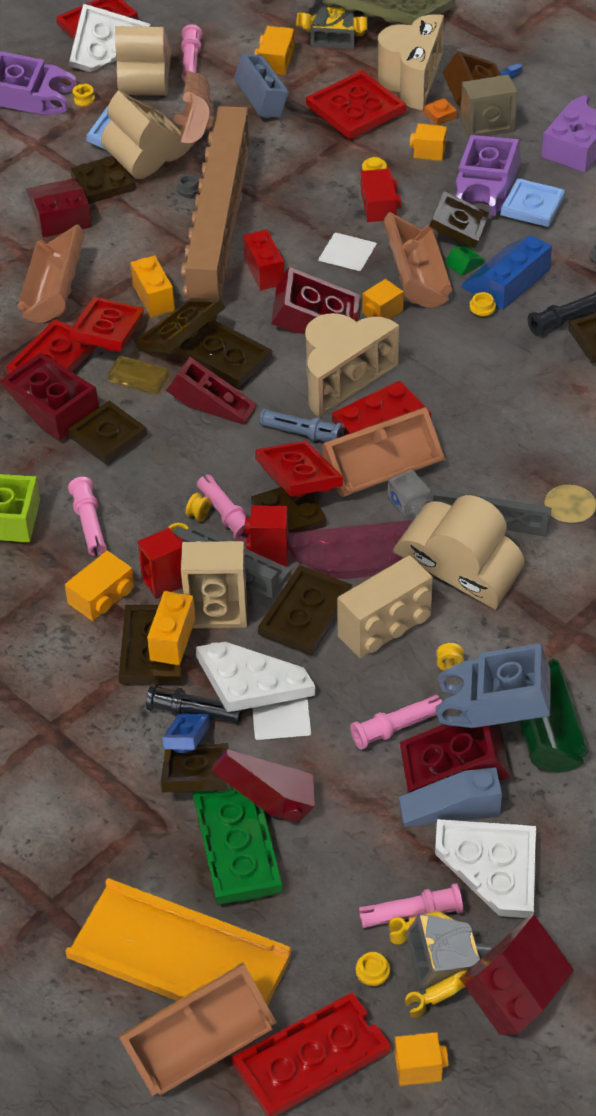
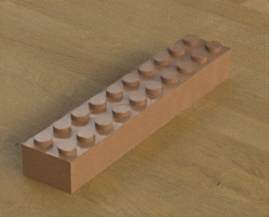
M218 106L217 115L213 118L212 131H209L208 138L210 147H206V162H203L202 165L203 178L199 179V194L196 195L195 200L197 211L192 213V226L194 228H189L188 239L190 245L186 244L185 260L187 262H182L181 268L182 278H186V282L183 285V297L188 299H222L250 147L248 107Z

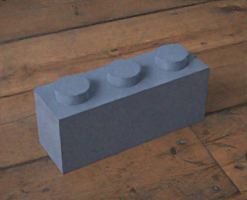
M241 53L234 80L259 116L264 118H270L271 116L281 117L288 90L263 55Z

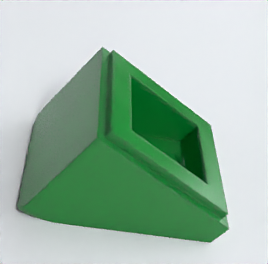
M452 247L446 260V265L459 275H466L485 263L484 258L469 247Z

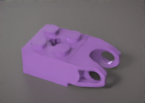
M0 51V107L42 115L60 114L67 111V98L59 93L73 91V88L77 86V79L74 75L57 66L45 64L43 59ZM66 78L72 85H66L60 82L59 79ZM50 100H58L62 106H54Z
M582 95L572 100L543 133L541 157L582 172H586L596 160V109L589 106L590 96Z
M470 135L456 179V197L470 204L486 202L490 207V215L496 216L512 189L520 165L519 139Z

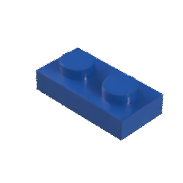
M178 714L163 736V748L174 749L178 753L195 750L210 727L209 714Z

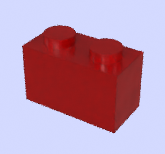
M390 168L360 171V191L367 222L384 221L389 212L397 216V209H401L400 194H396L398 193L397 179L392 178Z
M268 230L243 235L244 260L260 291L276 287L284 275V260Z
M252 505L251 517H245V535H250V537L246 538V549L287 567L289 547L287 506Z
M170 528L137 541L142 581L155 599L162 597L164 591L173 592L183 587L181 559L182 542L184 541L180 536L176 537Z

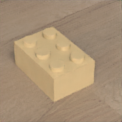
M244 541L182 542L181 576L183 594L194 596L196 620L193 628H247Z
M409 555L337 597L338 637L359 658H362L369 653L376 652L383 644L393 638H399L406 630L416 624L425 622L431 616L433 577Z

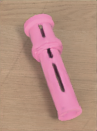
M192 24L185 26L182 30L183 41L181 42V50L184 56L181 78L184 82L187 72L197 73V55L202 47L200 42L202 30L200 27Z
M205 475L209 483L202 476L197 482L198 489L211 499L212 505L221 515L222 524L233 532L234 539L246 543V538L250 537V535H245V510L241 506L234 505L211 475Z
M78 477L73 479L68 485L69 493L74 498L73 510L80 516L88 554L95 556L94 548L96 547L97 555L100 556L107 549L96 513L99 504L97 498L93 496V481L88 477Z
M436 694L388 714L379 712L374 714V718L359 723L356 721L351 723L350 731L352 738L361 750L367 748L368 743L381 738L383 740L390 739L393 736V732L436 716V706L442 700Z
M457 883L452 884L451 888L432 892L430 889H425L424 892H421V895L359 907L363 929L389 923L394 917L406 920L418 916V914L432 911H440L441 913L456 911L457 914L463 913V903Z

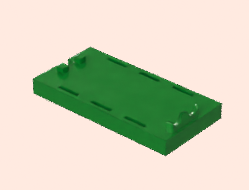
M232 786L231 790L219 792V790L215 792H193V800L216 904L220 905L235 901H242L244 904L247 900H260L266 896L273 898L274 894L281 893L282 882L264 810L258 806L260 814L257 816L255 808L257 805ZM203 816H204V820H205V824H204V825H203V822H202V817H203ZM262 832L265 833L266 840H263ZM208 842H210L211 851H209ZM268 858H271V861H272V867H271V868H270V864H269ZM213 869H216V873H217V877H216V878H215Z

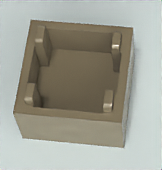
M509 74L462 82L460 122L468 139L470 135L489 136L515 131L517 90Z

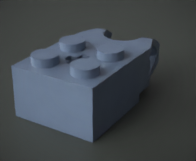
M541 643L479 653V659L461 662L445 669L438 675L437 681L441 686L442 692L454 694V696L446 698L436 706V714L439 722L442 724L474 728L550 716V667ZM450 677H456L461 679L462 683L450 685L445 680ZM446 709L461 710V713L457 716H447L443 711Z

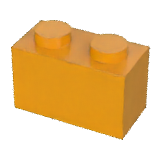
M267 26L264 35L260 36L259 48L255 49L254 55H263L275 74L286 75L295 49L294 28Z
M156 256L130 262L133 287L150 318L174 311L173 287Z
M108 550L64 584L68 604L91 621L106 613L114 603L127 596L135 587L132 567Z
M169 591L163 592L147 636L150 661L180 666L196 620L194 596Z

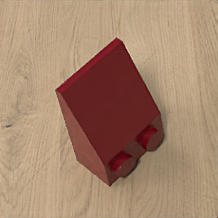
M74 178L26 188L43 238L63 234L77 224L81 229L91 228L89 203L83 188Z
M289 267L276 285L271 324L293 333L305 334L307 325L314 318L324 314H342L357 322L360 295Z
M39 353L0 380L2 387L38 426L59 441L69 434L68 428L99 408L95 386L43 353Z
M442 724L400 742L408 793L469 770L496 767L499 782L511 777L501 727L498 724L474 728Z
M532 914L459 979L499 1035L517 1034L544 1011L574 969L537 917Z

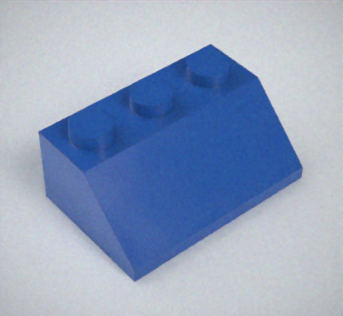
M532 235L510 243L462 283V288L473 294L480 292L491 294L496 302V306L503 310L550 270L552 245Z

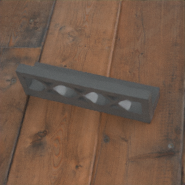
M435 489L433 502H443L452 506L457 498L472 494ZM472 495L490 502L500 511L506 521V530L547 536L552 508Z
M191 525L187 530L177 526L172 531L176 537L180 536L184 542L228 541L195 525ZM244 548L246 586L273 599L291 576V569Z

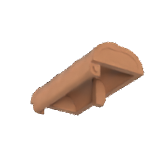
M187 72L184 78L183 101L187 102L184 113L175 112L173 121L181 125L180 142L188 144L198 141L204 134L205 129L210 130L214 118V98L210 97L209 83L203 75L193 72Z
M389 212L384 218V227L405 298L412 304H418L426 308H435L443 305L449 300L448 295L452 292V286L433 228L427 224L424 229H421Z
M78 224L47 244L41 239L36 242L18 302V308L23 312L22 316L27 320L35 323H45L55 317L59 318L66 311L67 298L71 293L70 287L76 275L75 269L81 257L80 251L84 240V232Z
M427 407L325 442L322 445L323 457L343 476V487L335 488L341 497L446 460Z
M242 962L134 1027L118 1034L152 1096L157 1093L161 1096L271 1031V1026L277 1022L248 969Z

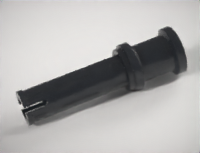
M596 292L560 307L551 305L547 307L546 311L530 313L528 315V325L531 332L536 336L542 335L544 330L552 327L555 329L560 328L565 321L596 310V302H594L596 300Z
M151 683L146 699L147 710L152 711L155 708L170 711L174 716H178L182 712L188 714H209V718L239 724L242 710L227 712L221 701L188 695L182 688L172 690L158 687L157 683Z

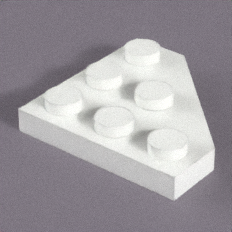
M83 4L68 66L91 73L117 61L115 26L150 27V24Z
M228 642L211 643L196 647V658L227 712L315 695V685L304 667Z
M437 819L435 855L498 916L528 918L534 913L536 826Z

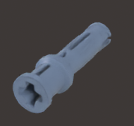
M266 408L262 410L259 421L261 426L308 436V439L312 442H317L318 440L328 442L344 436L345 430L344 423H327L318 417L309 420L271 411Z

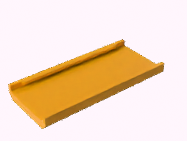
M107 878L106 888L71 948L67 947L65 952L68 959L175 1001L197 990V988L211 982L243 962L268 1006L288 966L291 947Z

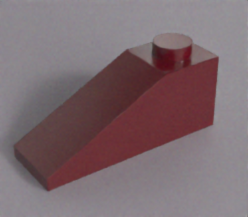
M191 357L188 358L166 390L188 407L243 425L257 405Z
M228 749L212 766L214 774L272 816L299 823L315 807L313 774Z

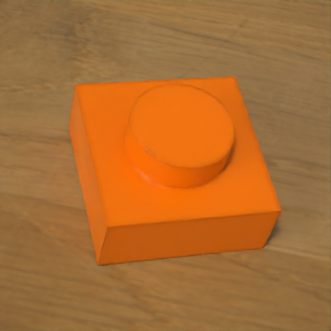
M445 98L424 106V114L435 125L439 126L457 118V110Z

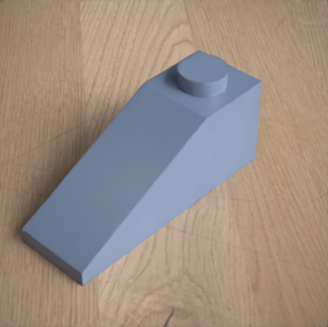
M496 767L463 771L400 796L399 805L403 826L412 827L437 824V819L464 821L500 816L502 792Z

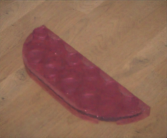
M413 520L288 533V549L300 565L304 563L317 572L333 578L371 577L404 559L394 553L393 549Z

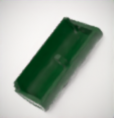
M553 658L548 662L550 667V716L521 720L519 723L532 764L551 772L562 773L583 765V757L589 751L560 662Z

